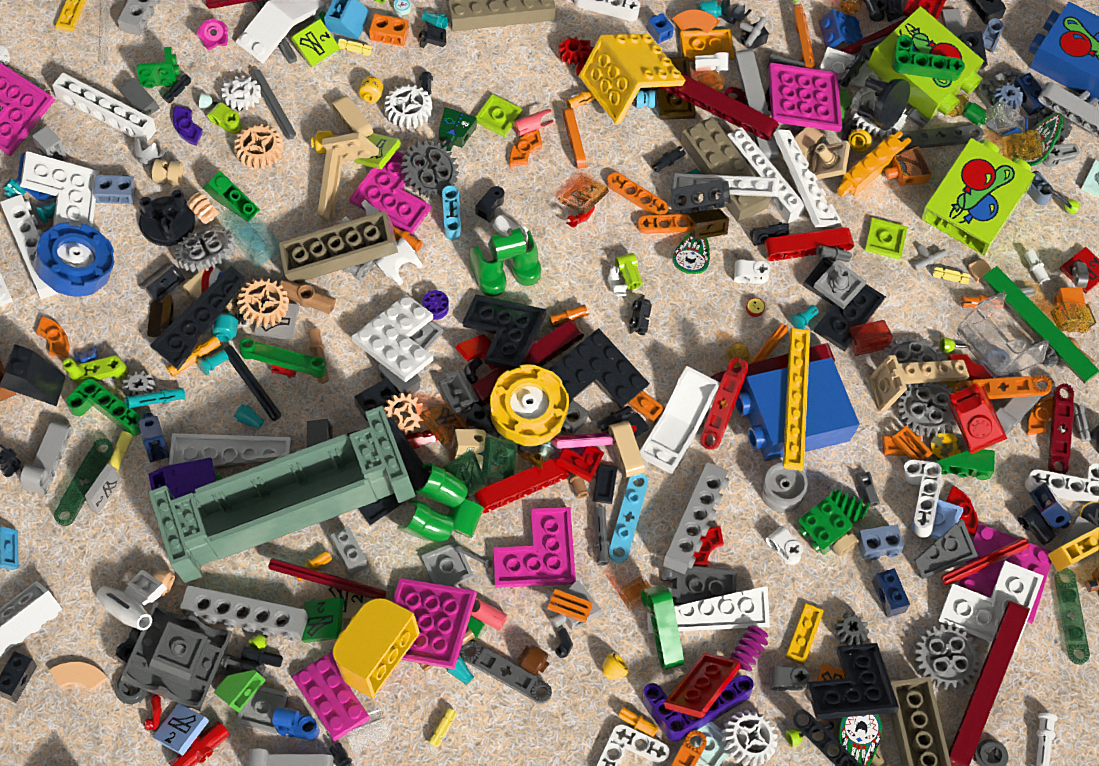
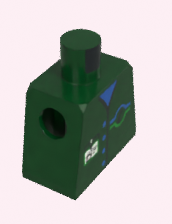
M445 107L439 127V140L443 141L442 149L447 147L446 151H451L454 145L462 148L476 130L477 118Z

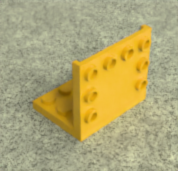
M646 33L600 35L579 74L580 79L615 124L621 123L640 88L683 86L686 81L681 72L675 68L671 60L667 58L662 49L654 42L652 36Z

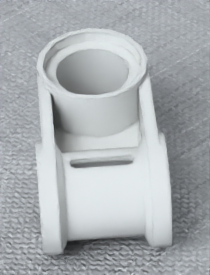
M737 260L734 263V281L736 283L764 284L768 281L770 265L767 262Z
M780 526L766 538L768 546L786 563L795 565L800 561L803 546L785 527Z

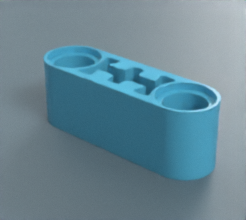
M446 186L442 191L444 235L449 240H456L461 235L459 191L455 186ZM449 209H453L454 217H450Z

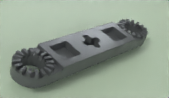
M977 125L905 131L901 138L909 137L911 139V143L905 148L908 150L918 146L919 148L967 144L971 138L979 142L984 132ZM970 131H976L979 136H972ZM937 135H940L941 137H943V139L940 140V138H938Z
M468 641L461 646L460 656L471 666L536 703L544 704L551 699V686L538 679V677L487 648L478 645L476 642ZM471 647L476 650V654L473 657H467L464 651ZM506 668H509V673L511 675L507 674L505 675V677L502 676L501 669L505 670ZM538 688L546 689L547 695L544 698L537 696L536 690Z

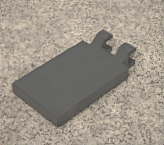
M693 566L692 569H687L686 574H682L675 570L664 568L663 572H661V581L673 580L672 588H666L669 589L672 598L675 599V605H681L736 593L737 571Z

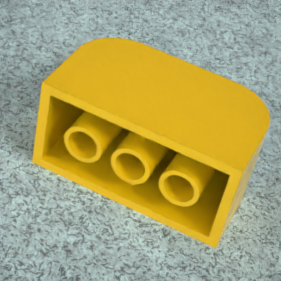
M374 599L364 604L358 613L352 616L349 625L340 632L338 640L333 647L335 662L343 681L347 685L372 699L375 697L420 634L414 613L389 600Z

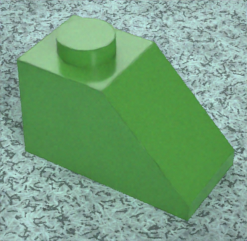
M255 670L228 675L218 685L214 693L239 713L266 679Z

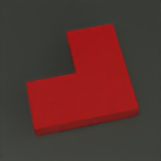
M485 334L458 343L455 349L466 361L481 357L484 360L492 342ZM488 365L492 370L498 368L497 366Z
M585 446L582 454L579 455L568 448H563L555 464L590 482L605 452L594 446Z

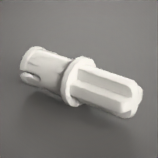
M1033 249L1028 250L1024 256L1031 267L1030 271L1036 276L1039 285L1049 282L1050 278L1043 267L1044 263L1040 262Z

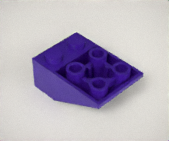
M211 457L164 466L148 474L151 491L166 485L175 499L190 493L194 494L196 493L195 489L217 481Z

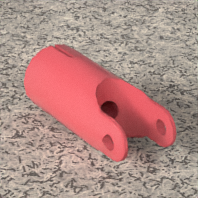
M545 109L513 121V128L517 136L525 135L552 124L553 120L540 123L541 118L545 114L550 113L551 109Z
M476 598L475 601L480 604V609L477 612H471V616L500 631L504 625L502 623L506 622L508 615Z

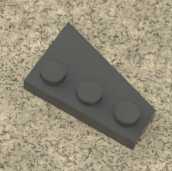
M963 519L959 520L914 559L922 579L978 557Z

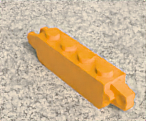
M898 131L895 135L891 134L844 174L840 182L841 186L836 194L841 198L849 192L856 196L892 164L893 158L903 152L911 143V139L908 137L901 142L899 139H901L903 132Z

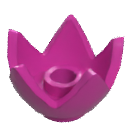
M208 19L199 27L197 36L202 39L207 50H211L218 45L226 46L228 43V27L218 19ZM215 29L217 33L211 34L210 30Z

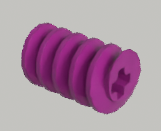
M748 626L747 631L743 634V638L739 640V644L735 647V651L731 653L730 659L740 661V669L751 672L752 668L749 664L756 665L753 657L759 659L760 654L757 651L764 652L762 645L767 646L769 644L765 637H768V634L757 626Z

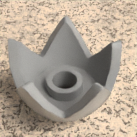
M136 138L134 143L135 156L139 158L138 162L152 166L156 159L161 160L167 151V148H164L160 153L159 147L155 143L144 150L142 142L138 138Z

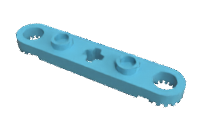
M643 473L631 476L628 481L608 553L609 558L615 563L625 562L629 555L648 487V478ZM640 479L644 485L637 487L633 484V480ZM631 514V517L634 519H630V521L627 522L626 518L623 516ZM620 548L623 550L624 555L616 557L613 551Z

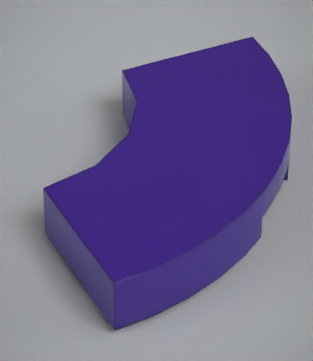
M175 106L173 122L177 133L186 142L197 146L203 129L193 123L192 110Z

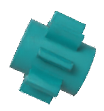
M11 178L3 186L5 190L4 196L8 199L18 195L23 197L26 193V190L18 185L17 179Z

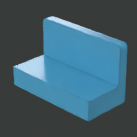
M0 526V568L9 570L19 568L18 530Z

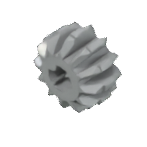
M135 371L133 376L128 374V380H123L124 387L122 391L126 394L125 396L156 392L154 389L156 387L155 381L150 374L146 375L144 371L141 374Z

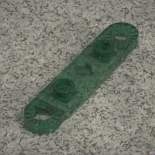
M99 438V440L97 439L60 500V504L54 512V518L60 526H68L74 522L86 501V493L111 457L113 445L108 439ZM107 445L108 449L102 453L98 451V447ZM87 478L88 483L81 485L80 480ZM67 511L70 513L67 520L59 519L62 512Z
M1065 568L1059 572L1057 571L1054 576L1069 660L1076 665H1082L1090 657L1076 576L1072 570ZM1060 574L1068 575L1070 582H1063L1060 579ZM1070 612L1077 616L1074 620L1067 616ZM1074 650L1082 651L1084 658H1076Z

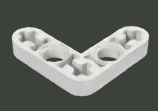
M618 725L614 728L597 766L606 765L603 759L610 763V766H612L611 764L618 766L626 749L655 763H664L668 759L670 752L668 746L626 725ZM625 731V736L631 738V734L634 735L631 745L627 744L629 739L625 737L622 740L618 739L616 732ZM638 739L644 740L647 745L646 748H636L635 741ZM650 743L654 744L652 749L658 751L660 748L663 749V754H665V756L661 755L660 758H658L656 756L657 753L653 750H651L650 754L647 753L650 747ZM609 749H616L619 752L618 758H609L607 751Z

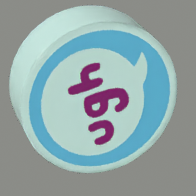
M409 0L394 1V11L397 14L406 15L410 12L411 2Z

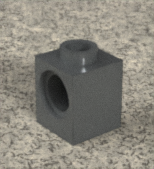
M573 400L569 404L568 413L561 429L566 433L570 432L574 435L588 419L589 411ZM573 417V418H575L576 420H575V421H570V420H568V418Z

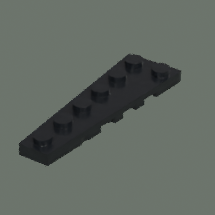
M230 266L149 345L151 349L178 371L246 281L245 277Z

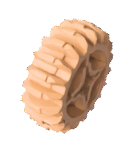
M254 123L252 128L247 125V130L241 129V134H237V140L234 142V150L237 159L241 160L243 165L247 164L248 168L254 165L255 170L258 166H261L264 170V165L271 168V162L277 164V159H281L284 144L280 133H277L275 128L271 129L269 125L264 127L263 124L257 126Z
M259 278V282L253 279L251 284L247 282L245 288L242 287L240 289L241 294H238L237 298L239 300L237 302V306L240 308L239 313L244 314V320L250 319V325L256 322L257 328L260 324H263L266 328L268 323L274 326L275 321L280 323L281 317L284 318L286 316L285 311H288L289 306L287 304L289 303V298H287V291H282V285L277 287V281L270 283L269 278L266 282L262 278ZM265 297V304H263V308H261V305H262L261 302L263 301V298Z

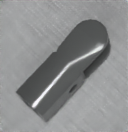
M868 471L864 475L857 474L856 479L865 503L869 502L870 507L879 505L880 501L871 473Z

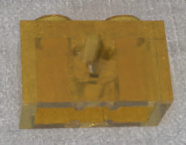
M1029 130L1024 133L1002 137L1003 156L1009 160L1017 157L1024 161L1043 157V140L1038 130Z
M1062 302L1050 311L1056 326L1061 331L1086 333L1091 329L1090 327L1097 323L1089 304Z

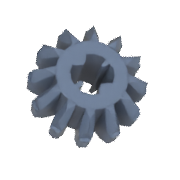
M1006 82L1004 85L1000 84L994 90L992 103L995 104V108H1001V112L1004 110L1008 113L1011 110L1016 111L1022 104L1023 93L1019 92L1020 87H1014V83L1010 86Z

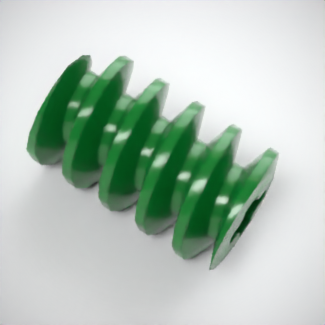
M841 487L836 491L833 489L829 497L843 513L847 512V518L849 519L851 516H854V523L859 519L862 522L870 507V503L868 502L863 506L862 498L856 502V495L848 498L849 491L842 495Z

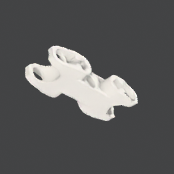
M366 200L361 203L366 210V216L380 212ZM346 216L342 219L344 223L351 221ZM403 237L396 242L398 253L374 261L388 277L399 285L404 283L398 273L402 264L411 262L419 269L423 266L413 248Z

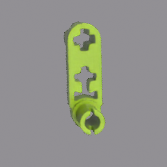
M110 356L77 365L71 358L65 359L62 363L64 365L62 367L68 372L69 377L77 384H81L87 379L97 381L109 377L122 380L129 372L128 367L118 356Z

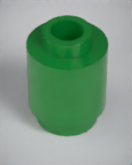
M968 102L962 111L964 117L977 126L985 125L989 120V112L975 102Z

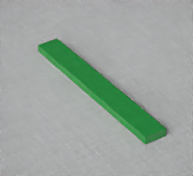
M998 266L983 275L982 279L1044 343L1053 348L1056 355L1084 384L1099 374V369Z

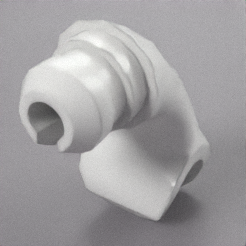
M612 266L607 278L615 296H626L625 289L628 285L620 283L619 268Z

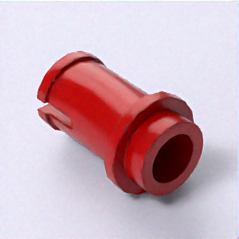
M272 365V368H274L271 370L272 373L285 375L289 379L291 377L295 378L297 374L295 370Z

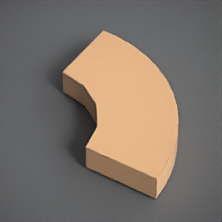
M67 662L49 670L61 688L71 684H78L86 687L91 692L108 680L101 670L83 662Z

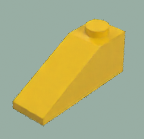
M1099 527L1048 554L1058 572L1099 550Z

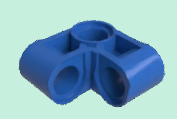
M280 706L276 707L272 723L277 733L283 736L288 734V737L309 741L315 740L319 736L320 729L313 717L301 715L298 710ZM308 725L314 726L312 731H304L305 727H307Z

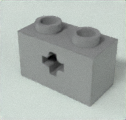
M48 126L32 135L39 155L60 161L67 160L61 139Z
M349 526L331 534L332 545L349 576L367 568V559Z

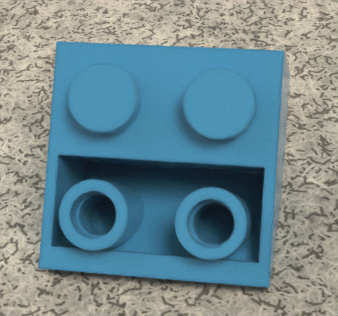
M332 0L324 17L325 26L329 32L359 40L371 13L359 0Z

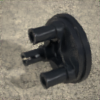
M869 76L865 81V87L877 91L875 96L879 97L874 110L861 105L858 108L857 115L870 120L879 129L887 131L898 122L907 106L910 84L904 79H893L888 83Z
M181 190L173 191L172 196L159 197L152 201L149 197H142L140 199L141 215L139 226L142 235L149 242L158 246H174L178 242H183V237L188 238V233L193 232L196 223L195 214L188 207Z

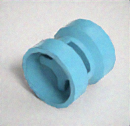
M639 90L636 95V108H642L643 106L654 108L655 91L648 90L643 92Z

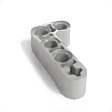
M1044 396L1015 397L1004 408H1000L996 414L1005 434L1007 435Z
M55 421L49 424L32 466L25 465L22 470L20 480L25 490L42 495L48 493L47 488H50L53 481L54 471H57L63 457L61 454H64L71 438L72 426Z
M259 748L248 751V766H333L334 759L332 755L269 754L267 750Z

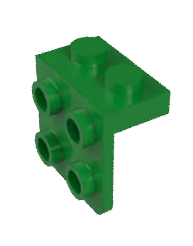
M164 47L165 62L136 65L142 87H170L177 82V75H180V67L177 64V55L173 54L172 47Z
M826 497L798 519L799 532L803 537L808 536L812 541L810 544L817 553L821 551L823 555L830 551V545L853 527L852 522L830 497Z

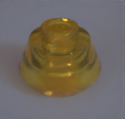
M736 342L726 349L725 358L727 362H730L733 358H742L748 364L751 353L744 343ZM737 362L734 366L740 367L742 364H740V362Z

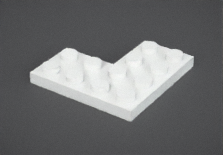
M26 151L20 186L57 196L53 226L69 222L71 226L81 227V223L93 226L96 202L94 187L96 175H99V171Z
M406 294L352 335V342L404 382H407L433 361L432 354L409 338L433 319V314Z
M1004 561L991 598L952 584L938 622L948 626L951 625L953 628L959 627L963 632L967 631L968 634L992 643L1009 600H1013L1030 608L1014 650L1016 652L1044 576Z

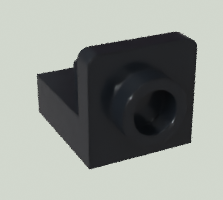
M427 24L418 35L420 47L424 48L427 43L444 47L447 44L446 29Z

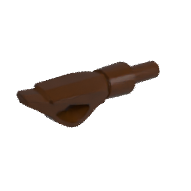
M516 449V453L520 454L522 459L542 470L543 458L540 454H530L528 451Z

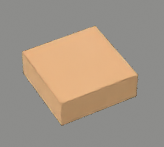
M985 258L973 262L967 267L976 282L983 280V275L992 270Z

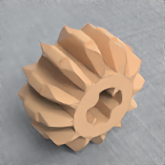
M200 192L190 197L187 201L188 207L202 223L207 224L209 221L211 222L217 215V210Z

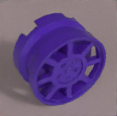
M432 290L424 295L422 305L433 314L432 320L442 319L448 314L449 299L444 292Z

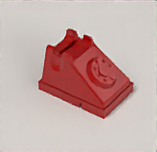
M973 383L970 387L949 394L948 405L971 454L1008 439L984 386L980 387L977 383Z

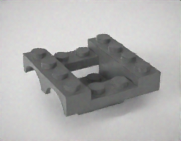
M154 602L149 613L152 623L148 629L141 631L124 669L121 681L200 711L232 631L212 629L201 623L194 616H181L171 613L161 607L158 602ZM175 645H182L185 648V652L178 654L174 651L173 647Z

